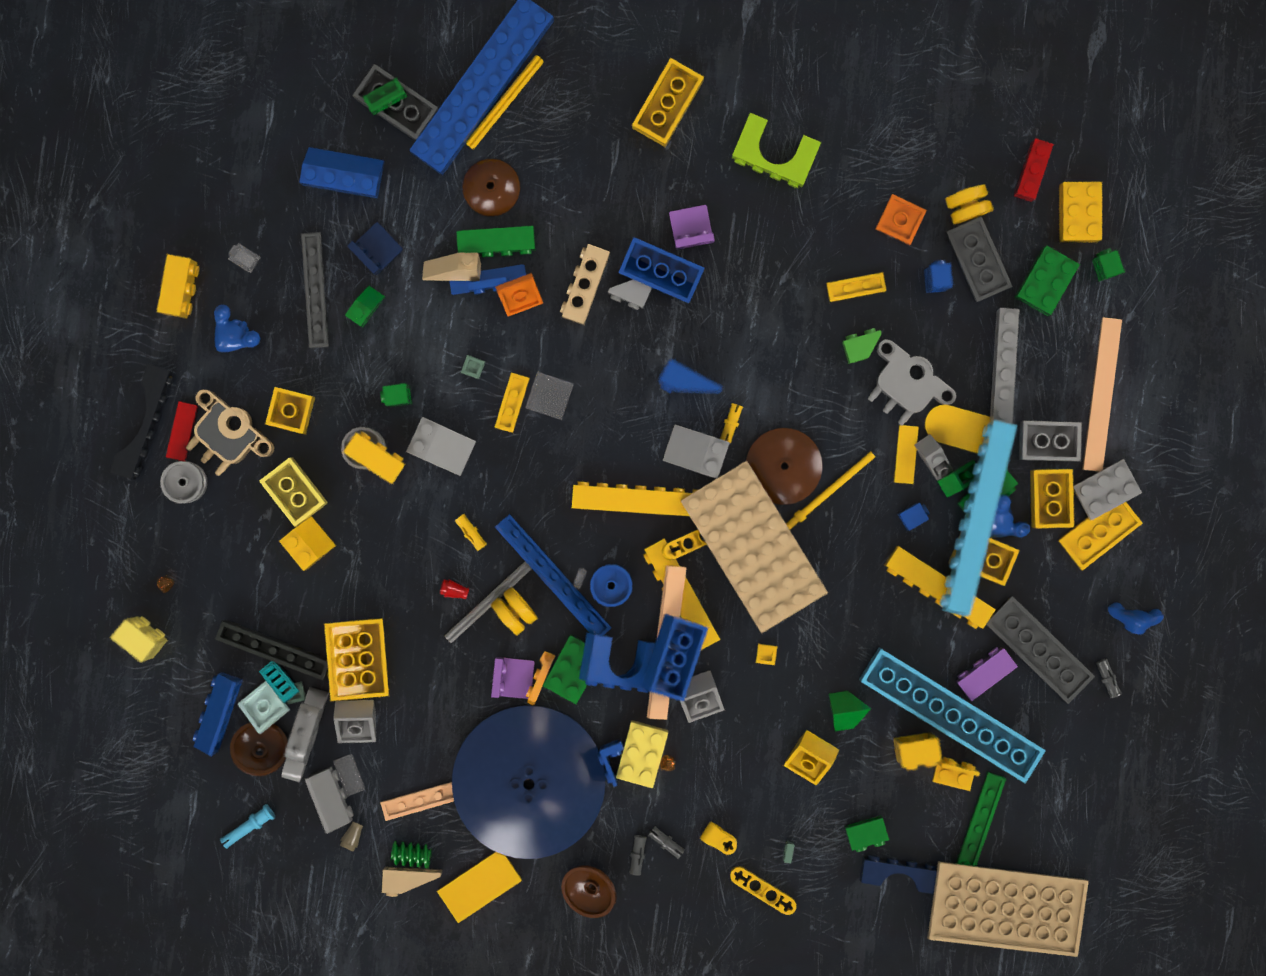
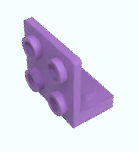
M706 205L671 211L669 213L676 250L714 243Z
M496 657L491 697L499 698L504 696L529 699L526 697V694L533 683L535 662L532 660Z

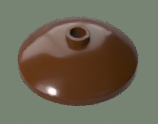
M485 159L475 163L467 171L463 181V194L466 202L475 212L484 216H499L508 212L516 204L520 194V182L514 169L506 162L498 159ZM493 183L494 188L488 189L487 184Z
M250 722L243 725L234 734L230 743L231 758L237 768L246 774L253 776L268 775L279 769L285 762L288 740L284 732L275 724H272L263 733L259 734ZM259 751L263 752L262 755H257L256 753Z
M586 865L576 866L570 869L562 880L561 889L566 903L582 916L600 918L607 915L615 905L616 890L612 881L605 873L595 867Z

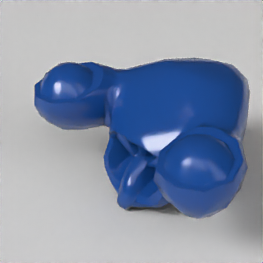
M221 304L216 307L214 312L216 322L214 342L218 352H231L246 347L253 348L260 343L259 333L254 330L249 331L245 321L237 319L229 321L230 308L227 305Z
M1004 494L999 496L990 537H1024L1030 532V525L1027 522H1013L1014 518L1010 509L1011 500Z
M1114 602L1108 607L1109 614L1121 621L1125 629L1134 634H1144L1148 628L1159 624L1164 618L1159 609H1153L1148 611V613L1142 610H1125L1118 602Z

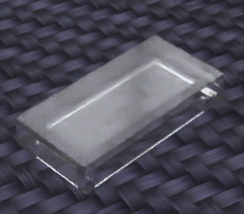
M583 567L579 569L573 584L574 587L581 588L588 569Z
M352 753L333 761L347 797L366 789Z

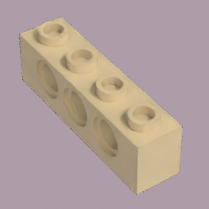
M588 244L587 248L583 247L580 258L583 260L580 266H576L573 274L576 277L574 284L570 283L567 290L569 295L568 301L563 302L560 310L563 313V318L585 325L609 259L610 251ZM589 261L595 262L597 265L596 269L588 271L585 268L586 263ZM582 279H587L590 282V286L587 289L579 287V282ZM574 298H582L583 305L581 307L573 306L572 301Z

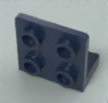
M378 222L356 242L352 241L347 245L375 276L403 251V248Z

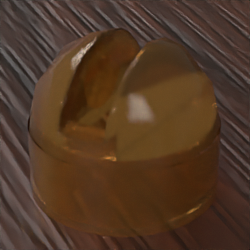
M163 576L157 581V586L163 593L168 592L174 585V581L167 576Z
M664 755L660 762V768L665 771H673L675 769L674 765L677 762L673 757Z

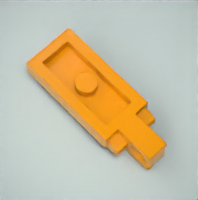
M545 651L540 658L542 668L541 670L538 668L533 678L536 680L534 687L530 686L526 697L529 698L527 703L535 705L555 655Z

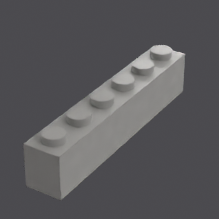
M999 308L996 311L990 422L993 420L1008 424L1013 422L1019 309Z

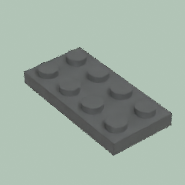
M982 216L945 232L976 303L1013 287Z

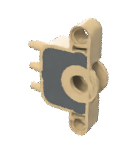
M200 390L197 393L196 402L207 412L195 425V436L190 440L186 449L191 451L199 442L203 443L208 450L200 459L202 463H206L214 454L217 455L223 462L215 471L216 475L220 476L230 464L239 463L250 450L261 457H268L273 454V443L256 428H252V418L247 411L241 408H230L228 404L210 390ZM208 393L210 395V401L207 404H204L202 402V396ZM237 416L241 420V426L238 430L234 431L230 428L229 422L231 418ZM263 443H266L269 447L268 452L265 454L260 451V446Z

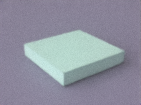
M264 681L238 703V706L259 734L263 733L290 710L267 681Z

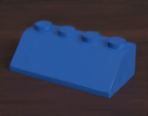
M309 147L302 164L299 183L303 186L378 198L384 160Z
M633 237L618 273L690 303L705 268Z
M222 672L213 677L211 682L213 687L212 693L208 694L205 700V705H207L206 711L202 712L199 718V723H201L200 729L196 730L193 736V741H195L194 747L210 756L215 755L220 750L243 679Z

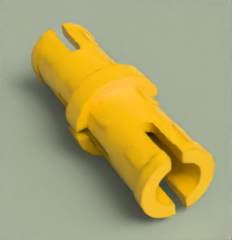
M731 403L728 417L724 420L725 426L720 437L721 440L732 442L734 431L739 426L738 420L743 406Z
M465 514L455 520L465 534L464 537L469 539L477 551L487 545L479 535L477 527L470 523Z

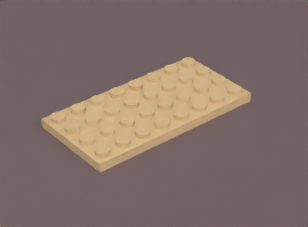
M747 461L681 500V503L761 633L828 593Z
M938 862L928 939L1078 957L1089 881L1086 879Z

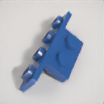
M525 265L481 271L480 281H450L451 294L456 295L469 292L483 294L486 293L485 290L493 289L495 292L497 291L496 286L525 276Z

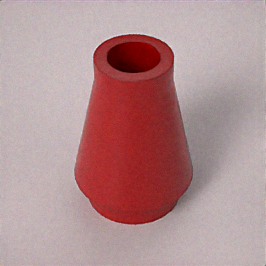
M443 579L439 594L448 598L466 599L469 588L450 579Z

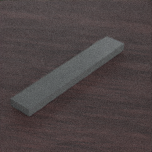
M321 232L301 233L309 348L329 347Z

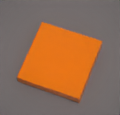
M892 194L876 226V230L911 245L927 210Z
M532 273L496 286L507 317L543 304Z

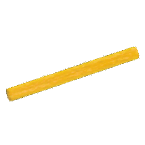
M535 55L468 138L466 141L467 146L474 149L543 64L544 61L541 57Z

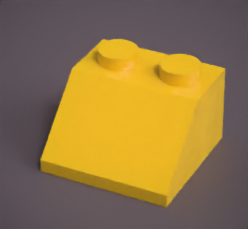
M312 516L279 541L303 571L309 569L336 546Z
M806 730L783 766L817 785L832 767L839 749Z

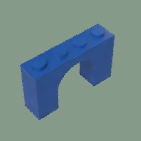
M587 633L579 679L586 681V685L597 686V683H603V687L614 688L615 685H618L623 690L631 691L633 687L637 688L639 692L648 693V690L641 686L656 642L638 640L635 662L632 668L627 673L616 676L609 666L612 637Z

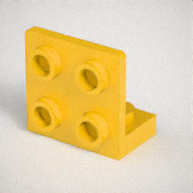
M943 757L942 762H937L932 782L970 791L974 775L979 776L980 772L971 763L962 762L957 764L954 759Z

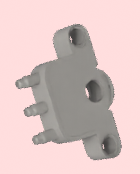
M883 340L878 344L877 353L888 363L879 373L876 379L877 386L870 393L868 400L873 402L883 392L890 398L883 409L884 413L888 414L896 404L901 406L906 411L900 417L898 424L903 426L913 413L922 411L932 398L942 405H949L955 401V391L940 378L933 376L932 365L927 359L920 356L910 358L907 352L891 340ZM883 344L890 345L891 351L889 354L882 352L881 346ZM914 365L919 366L923 371V375L919 380L913 379L910 375V369ZM944 391H948L951 394V399L948 402L942 399Z
M309 687L305 702L300 705L285 752L286 761L281 777L301 782L317 736L329 692Z

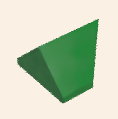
M849 691L829 693L834 731L854 729L871 710L869 706Z

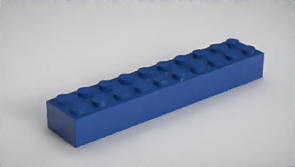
M517 0L410 148V152L443 176L466 144L468 138L480 125L554 22V17L532 0Z

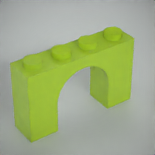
M750 113L732 155V158L735 159L734 162L741 166H745V164L750 165L752 170L761 174L763 171L769 173V177L777 181L781 179L788 181L787 184L791 187H803L821 142L803 135L795 156L789 162L779 165L772 164L763 158L759 149V141L768 120Z

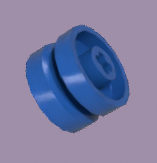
M607 564L600 567L593 574L590 581V590L593 598L599 604L606 607H616L623 604L629 598L632 592V579L624 567L617 564ZM613 582L615 588L609 589L608 583Z

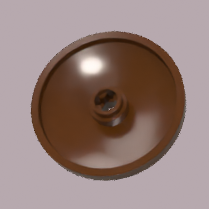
M778 428L764 433L752 444L746 461L772 503L793 504L805 499L817 487L822 474V458L816 444L804 433L791 428ZM784 462L788 466L785 470L781 468V464Z

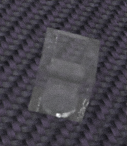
M239 243L237 246L234 245L228 254L230 255L228 258L230 261L249 273L253 271L261 258Z

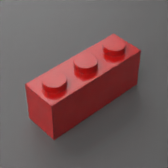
M1036 138L1031 142L1014 193L1015 197L1030 202L1036 199L1054 144Z

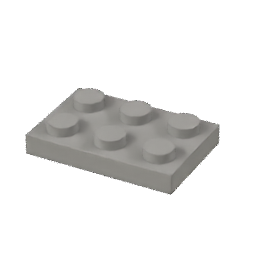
M1124 459L1073 486V490L1089 520L1101 516L1142 493Z

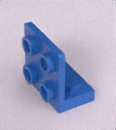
M622 738L600 746V752L597 755L600 764H605L606 766L605 776L608 783H612L613 786H617L618 779L608 756L610 755L613 758L622 754L621 752L624 750Z

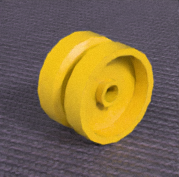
M985 184L963 189L945 198L948 208L961 207V209L954 211L950 215L953 224L977 218L994 210L990 200L978 202V200L988 195Z
M511 586L504 592V597L509 604L498 597L491 603V606L500 620L515 635H519L525 630L520 617L530 625L538 617L522 596Z

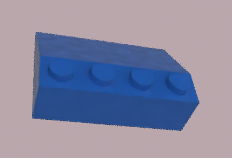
M671 359L659 379L661 389L668 393L674 391L676 393L719 394L722 390V387Z

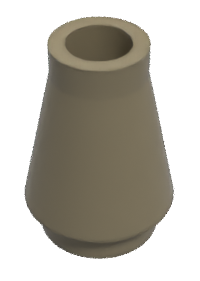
M352 822L340 839V846L354 852L355 848L358 847L363 826Z

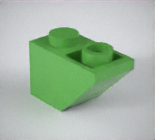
M873 328L864 331L865 335L857 337V334L846 336V340L842 344L848 364L869 358L882 334L881 330L876 331Z

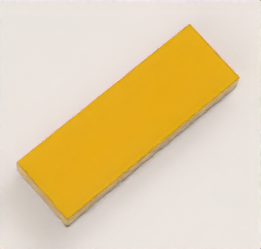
M883 272L826 283L830 302L887 291Z
M511 372L495 428L513 433L530 378Z
M899 425L894 482L914 484L917 451L915 444L918 440L919 427Z

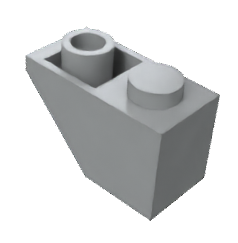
M633 279L609 288L608 294L611 295V299L617 302L624 300L628 302L629 307L638 310L639 308H644L652 287Z
M931 434L915 444L920 457L937 481L953 471L944 451Z

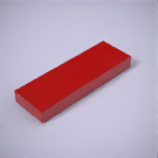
M178 401L166 453L167 458L186 461L188 453L186 446L191 440L198 410L197 405Z

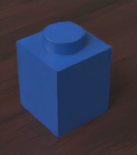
M917 502L898 513V516L906 530L910 531L929 520L927 515L930 513L924 504L921 505Z

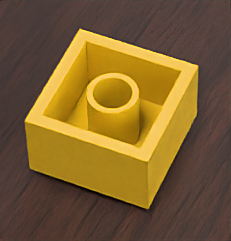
M275 387L265 424L306 434L315 397Z

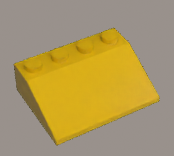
M383 618L324 624L330 700L389 696Z

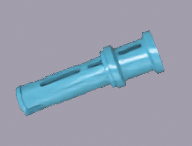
M267 804L263 805L260 811L250 814L247 821L224 837H221V843L229 839L223 845L226 849L229 848V846L252 830L260 829L265 822L275 819L274 812Z

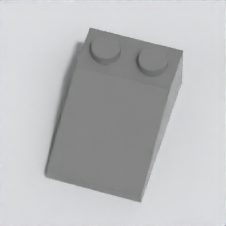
M422 417L406 452L461 476L476 441Z
M674 425L663 461L718 479L730 442Z

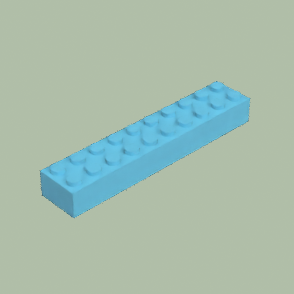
M993 420L983 428L982 437H984V442L978 448L977 456H980L973 468L975 478L973 482H970L968 488L970 498L965 502L963 512H966L964 520L961 519L959 525L961 534L959 538H956L954 549L957 551L955 557L951 558L949 568H952L951 575L947 576L945 581L947 591L945 595H942L940 606H943L942 611L961 616H970L1017 428L1016 425Z
M881 648L877 649L859 678L865 685L1024 783L1027 782L1046 751Z

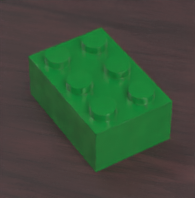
M1044 246L1014 298L1046 316L1051 315L1080 264L1051 247Z
M571 634L545 680L543 687L577 704L587 686L585 684L586 681L579 679L585 641Z

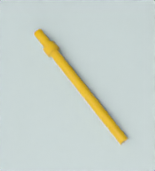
M870 451L806 507L794 513V517L786 523L788 529H792L799 522L802 523L810 512L875 458L874 454Z

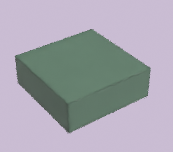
M467 355L461 373L480 379L486 361Z
M303 681L294 683L299 692L289 699L287 704L305 700L306 693ZM289 686L287 689L284 690V692L286 693L287 691H289L291 687Z
M792 841L785 843L783 861L785 863L791 864L794 850V842Z

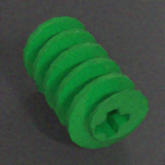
M394 840L391 862L394 860V864L398 865L401 860L402 866H406L409 861L410 867H413L416 862L418 868H421L424 863L425 869H428L432 847L428 850L427 844H425L423 849H420V844L417 843L416 847L413 848L412 842L409 843L408 847H405L404 841L398 846L397 841Z

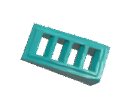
M271 661L259 671L283 703H286L299 692V689L280 664ZM280 674L281 677H279V678L274 682L273 679H275V678ZM283 681H286L285 684H283L280 688H278V686H279ZM290 686L291 689L283 695L282 692Z

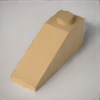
M456 253L425 261L422 279L434 281H480L481 261L479 254Z
M385 867L383 869L382 893H386V896L396 897L398 894L441 877L442 870Z

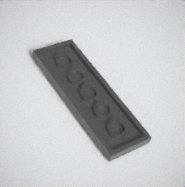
M1013 596L988 620L986 625L1067 704L1095 677Z

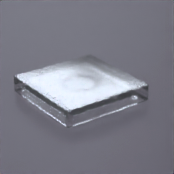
M537 372L525 408L562 420L574 384Z

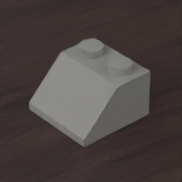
M711 671L693 676L685 700L680 701L688 723L724 711Z
M374 700L335 701L334 724L338 743L376 742Z

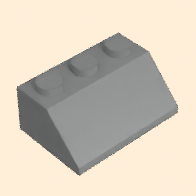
M332 767L311 774L305 779L326 834L353 820L352 808L350 805L347 806L345 802L347 796L345 790L340 788L338 784L340 778L336 770L333 771Z

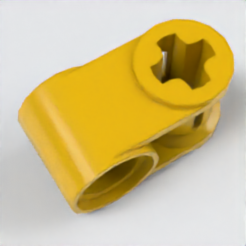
M711 821L700 836L703 842L715 847L724 854L729 855L736 851V838ZM732 841L733 847L725 848L724 842Z

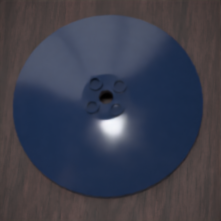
M520 705L500 710L480 722L468 734L458 751L452 774V792L458 814L470 833L486 847L497 853L521 859H537L557 854L581 839L599 814L605 794L604 765L600 764L597 756L599 750L588 732L577 721L560 711L537 705ZM526 779L534 781L532 789H526L523 786V782Z

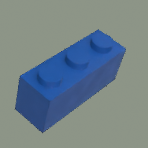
M945 260L934 261L924 270L926 293L945 292L952 287L951 263L945 264Z

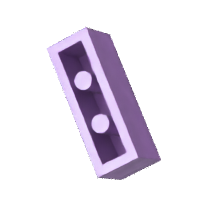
M995 647L988 653L989 656L986 659H979L973 664L974 668L970 671L965 670L957 676L958 680L955 682L970 701L976 699L1018 667L1004 648L1000 647L998 649V647Z

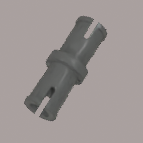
M1104 658L1097 661L1096 665L1102 676L1101 681L1105 684L1110 698L1120 696L1122 693L1116 681L1117 677L1112 672L1108 659Z
M654 826L652 831L658 835L656 836L650 831L648 836L659 843L663 850H668L679 859L681 855L675 850L677 849L683 854L685 849L674 842L670 835H665Z
M634 835L633 851L630 852V857L632 858L629 873L631 875H641L642 863L646 855L644 853L646 836Z

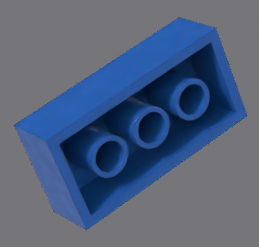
M665 613L641 687L656 694L684 701L708 627Z

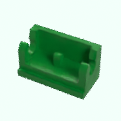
M394 78L378 89L364 95L363 99L374 116L406 98L407 95L398 79Z

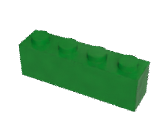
M534 226L456 231L458 253H478L486 258L493 257L495 253H501V256H512V252H520V255L532 254V251H536Z

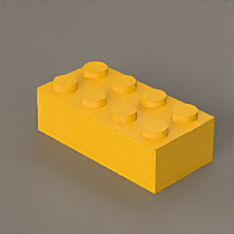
M670 58L634 120L632 128L666 147L702 85L704 77Z

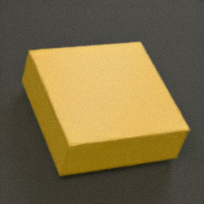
M758 643L756 663L775 665L777 646Z

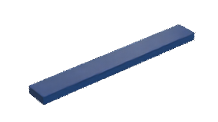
M510 514L495 526L499 533L589 633L605 635L611 629L609 624Z

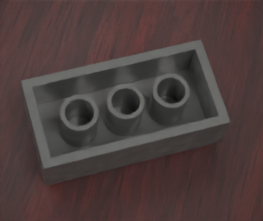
M374 64L353 94V97L369 108L363 96L392 81L395 77ZM399 81L407 97L379 112L377 115L416 141L439 108Z

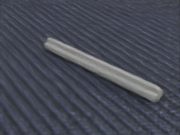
M526 562L522 563L445 635V638L450 643L456 640L491 607V603L498 597L501 598L507 589L511 586L513 587L532 568Z

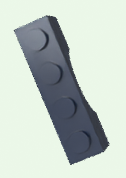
M868 855V858L863 857L860 874L861 883L881 886L888 876L901 873L908 875L914 880L918 892L934 894L937 874L936 865L925 864L924 867L918 866V863L913 861H906L905 864L898 863L899 860L894 858H887V861L879 860L880 857L875 855Z

